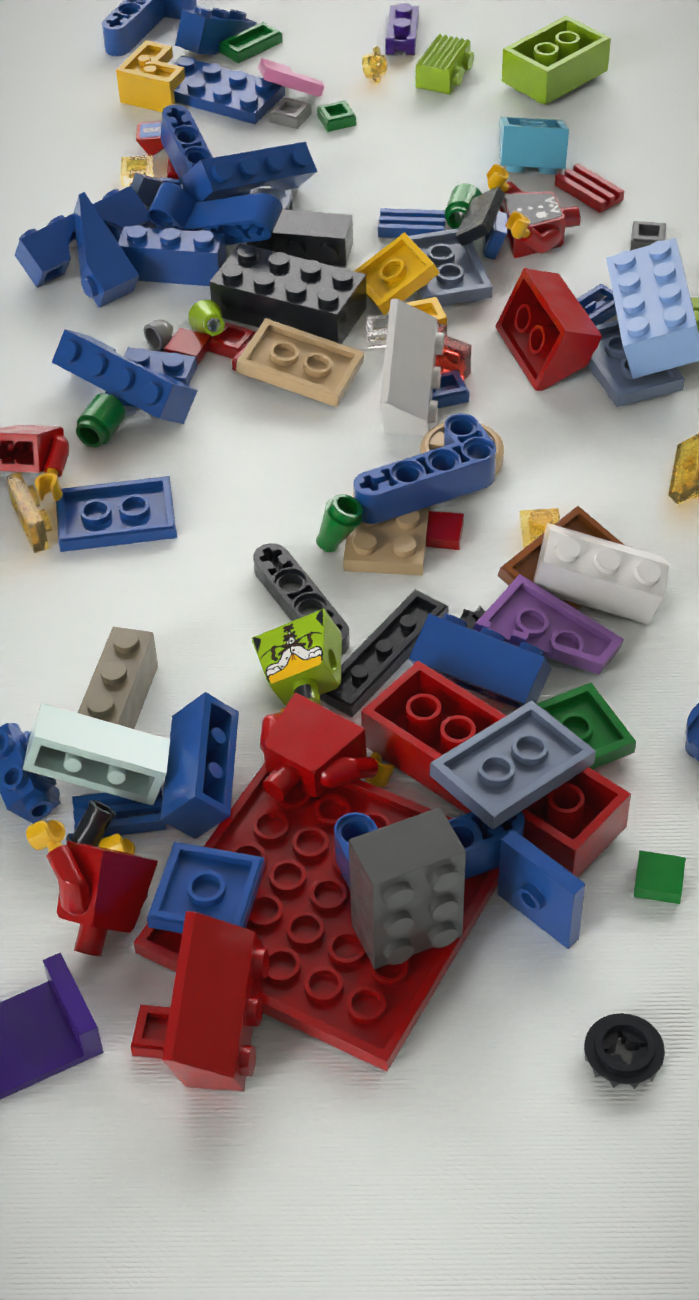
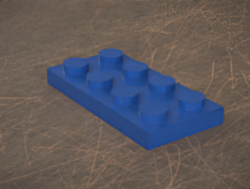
M181 56L172 64L184 67L185 79L174 90L176 103L251 124H256L286 95L285 86L266 81L263 77L246 74V72L241 70L235 71L215 63L198 61L189 56Z

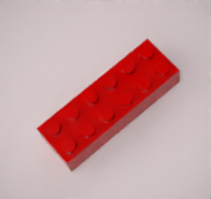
M417 661L361 711V726L365 728L366 748L372 752H377L384 760L393 764L396 768L467 814L472 811L430 776V763L506 715L425 664ZM588 767L521 811L525 819L523 837L576 877H579L627 827L631 793Z

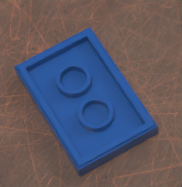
M170 476L62 488V498L56 501L60 552L177 538Z

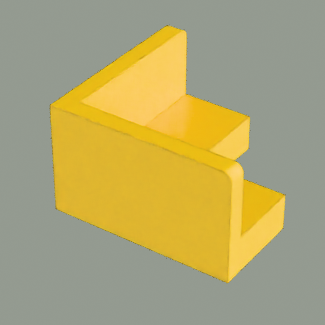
M146 40L116 69L120 103L161 113L166 106L175 105L174 90L185 79V69L181 66L168 64L173 58L172 46Z

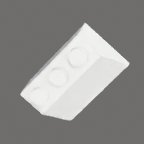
M391 299L380 396L384 433L425 436L429 431L430 423L437 422L438 401L432 400L433 389H440L441 367L435 366L436 355H443L444 333L438 332L437 318L399 299Z
M547 523L533 583L559 599L650 625L664 598L670 565L663 556Z

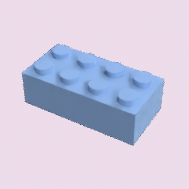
M676 238L657 241L645 247L631 251H622L614 256L607 257L622 344L632 379L699 361V330Z

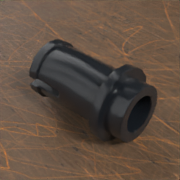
M90 800L73 834L69 833L66 836V841L98 846L110 822L115 818L116 812L99 801Z

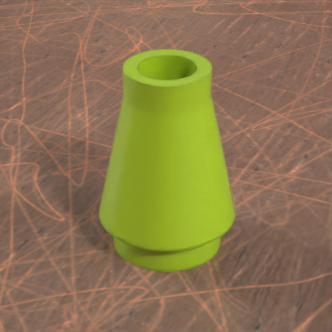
M200 300L189 311L188 321L194 331L216 336L224 330L225 323L221 308L214 301Z

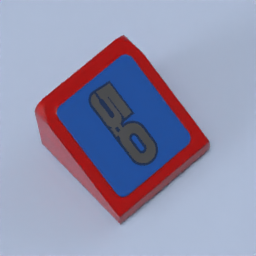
M161 121L143 122L137 125L136 141L150 157L164 149L160 140Z

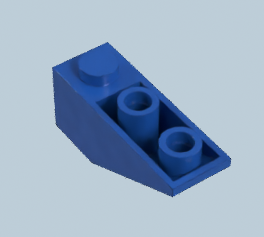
M195 6V10L182 9L175 46L196 54L216 55L219 53L220 42L255 26L257 22L247 19V13L235 9L227 11L213 7L211 10L201 6Z

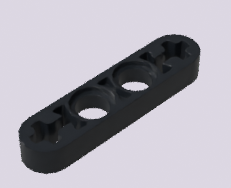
M268 543L258 547L253 554L255 575L288 618L294 621L304 617L300 612L306 608L325 609L341 631L342 655L345 654L350 645L347 623L289 551L276 543ZM278 564V572H276V567L274 565ZM287 583H296L301 586L298 590L292 592L281 589Z

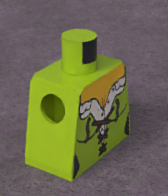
M325 609L252 637V643L267 682L285 706L295 693L321 705L320 695L337 689L341 684L342 635Z

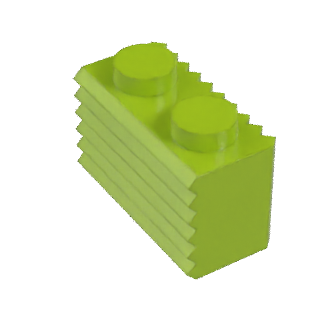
M439 33L415 65V87L451 95L455 85L459 86L466 70H471L473 66L474 52H471V41L469 39L464 40L463 37L461 39L457 36L455 38L452 36L448 37L446 34L442 36Z

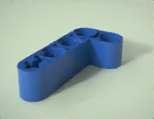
M124 0L102 21L105 52L111 56L126 55L164 17L180 20L182 9L195 10L197 0Z
M169 105L162 111L160 140L184 190L188 194L182 177L200 160L213 158L190 111L181 105ZM252 189L241 192L232 197L251 194Z
M165 182L160 185L147 214L157 228H176L187 231L207 230L215 233H224L225 245L269 239L283 210V205L276 197L267 193H255L196 203L180 186Z
M465 413L449 416L444 424L443 447L365 471L354 479V498L362 506V522L366 524L384 522L491 486L495 480V443L474 416Z
M357 812L347 813L340 817L334 827L336 863L349 890V839L378 829L371 817ZM473 812L448 820L466 850L465 879L499 868L501 839L511 830L524 836L525 819L522 812H519L493 830Z

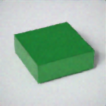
M346 100L317 107V117L327 132L356 126V115Z
M639 850L633 897L680 904L686 857Z

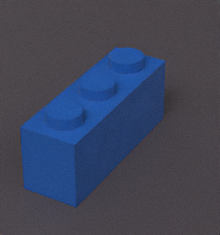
M136 225L124 226L118 241L120 247L138 272V281L210 286V280L226 261L224 233H215L207 230L187 231L176 228H146Z
M430 613L428 614L408 658L412 664L420 661L461 688L515 709L522 707L531 700L537 703L551 671V667L543 656L544 652L541 649L525 642H521L519 647L504 642L505 637L488 628H482L480 632L466 627L467 623L464 620L451 614L445 613L442 618Z
M207 692L201 694L172 716L168 765L160 818L162 822L194 839H197L230 817L239 711Z

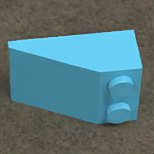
M500 117L501 166H507L506 171L525 172L526 167L538 168V173L557 174L558 169H566L569 128L563 120Z

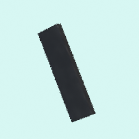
M415 589L341 665V684L337 689L320 695V700L353 717L409 658L428 614L430 613L442 618L445 613H449V606Z

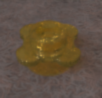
M378 46L373 47V52L364 54L362 58V68L365 77L368 79L373 78L375 83H380L381 76L387 71V60L383 54H380Z

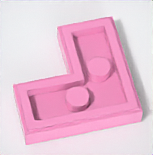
M261 58L258 69L264 80L316 97L322 96L325 87L322 81L292 72L289 66Z

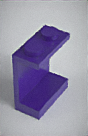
M61 952L43 960L48 979L47 982L0 1002V1100L104 1053L98 1027Z

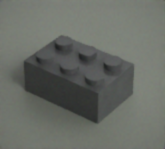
M441 807L349 839L351 923L374 970L388 964H401L414 954L433 947L442 948L448 946L457 938L462 937L466 850Z

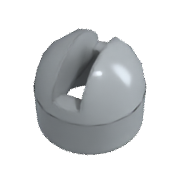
M155 320L144 326L145 339L150 347L156 351L165 348L174 336L172 332L173 326L166 320Z

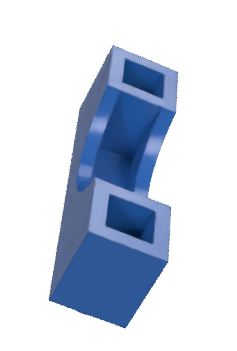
M305 141L203 159L193 166L182 179L189 196L197 203L229 198L241 192L262 186H270L271 189H296L318 171Z
M132 186L120 191L113 189L105 194L102 200L93 203L117 242L120 239L124 226L140 225L149 228L152 222L147 214L148 209ZM74 213L66 217L59 215L53 218L46 227L39 230L35 228L30 229L20 236L14 256L36 288L65 274L71 260L69 245L76 240Z
M64 329L51 363L159 419L180 424L185 423L198 390L116 353L117 349L91 336Z

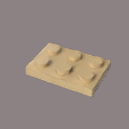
M265 318L237 360L236 372L337 407L362 366L365 352Z
M430 506L376 524L361 522L346 538L343 558L344 571L423 576Z

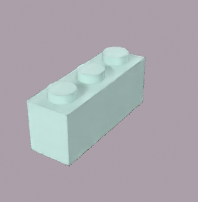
M41 703L29 736L23 770L144 804L154 805L167 773L170 739Z

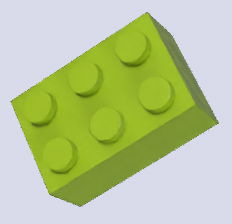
M566 15L503 48L502 82L513 87L516 91L528 95L544 105L551 103L555 99L608 71L611 37Z

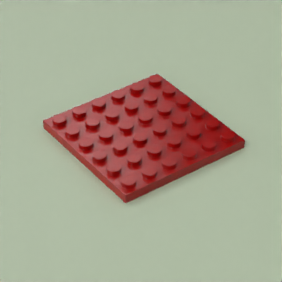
M264 762L232 806L230 817L218 825L203 846L264 857L265 859L264 873L246 929L255 931L264 949L269 951L268 974L265 979L260 978L258 996L262 998L263 1003L262 1013L387 1072L497 888L499 868L465 879L462 937L457 938L448 946L442 948L433 947L414 954L401 964H388L374 970L352 927L350 890L335 858V823L345 814L357 812L371 817L377 828L380 829L432 809L360 779L333 789L330 788L320 797H311L294 787L284 800L279 801L271 797L263 787L264 780L270 775L266 770ZM445 815L448 820L453 819L452 817ZM147 923L133 942L135 953L176 972L182 933L149 928Z

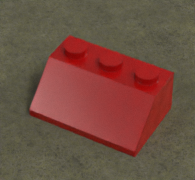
M523 268L495 326L535 391H543L586 367L602 338L601 333L559 273Z
M186 911L162 1061L185 1087L244 1092L246 1076H252L255 1069L256 1050L255 1046L251 1045L253 1027H259L262 1019L263 1003L262 998L258 996L260 978L265 979L268 974L269 951L264 949L255 931L193 911Z

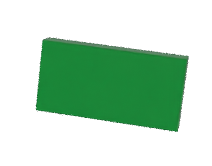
M261 22L220 42L219 53L239 64L282 43V32L265 22Z

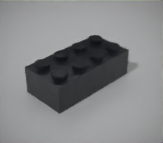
M240 243L209 282L211 300L221 308L223 319L259 328L266 318L339 344L344 342L367 309L366 274L351 271L347 268L319 263L315 260L290 256L282 252L258 248L254 245Z

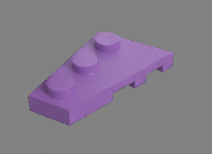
M520 574L479 618L473 629L478 632L482 628L494 630L505 637L504 642L519 647L521 642L531 644L544 652L543 656L596 674H600L620 650L624 641L622 637Z

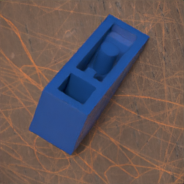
M80 193L74 209L81 285L85 294L89 298H93L100 308L132 293L139 274L86 193Z

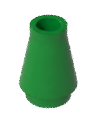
M338 494L327 501L320 531L316 537V544L319 548L326 552L336 551L338 546L361 524L363 509L358 500L347 494Z

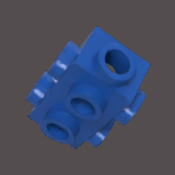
M6 723L0 726V794L7 810L34 824L48 816L54 808L61 804L59 800L60 792L55 786L57 784L56 779L23 770L31 732L25 731L23 733L18 724Z

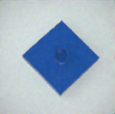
M511 830L501 839L498 895L569 949L579 940L585 883L519 833Z
M174 842L147 916L148 927L182 933L186 911H193L246 928L264 873V857Z

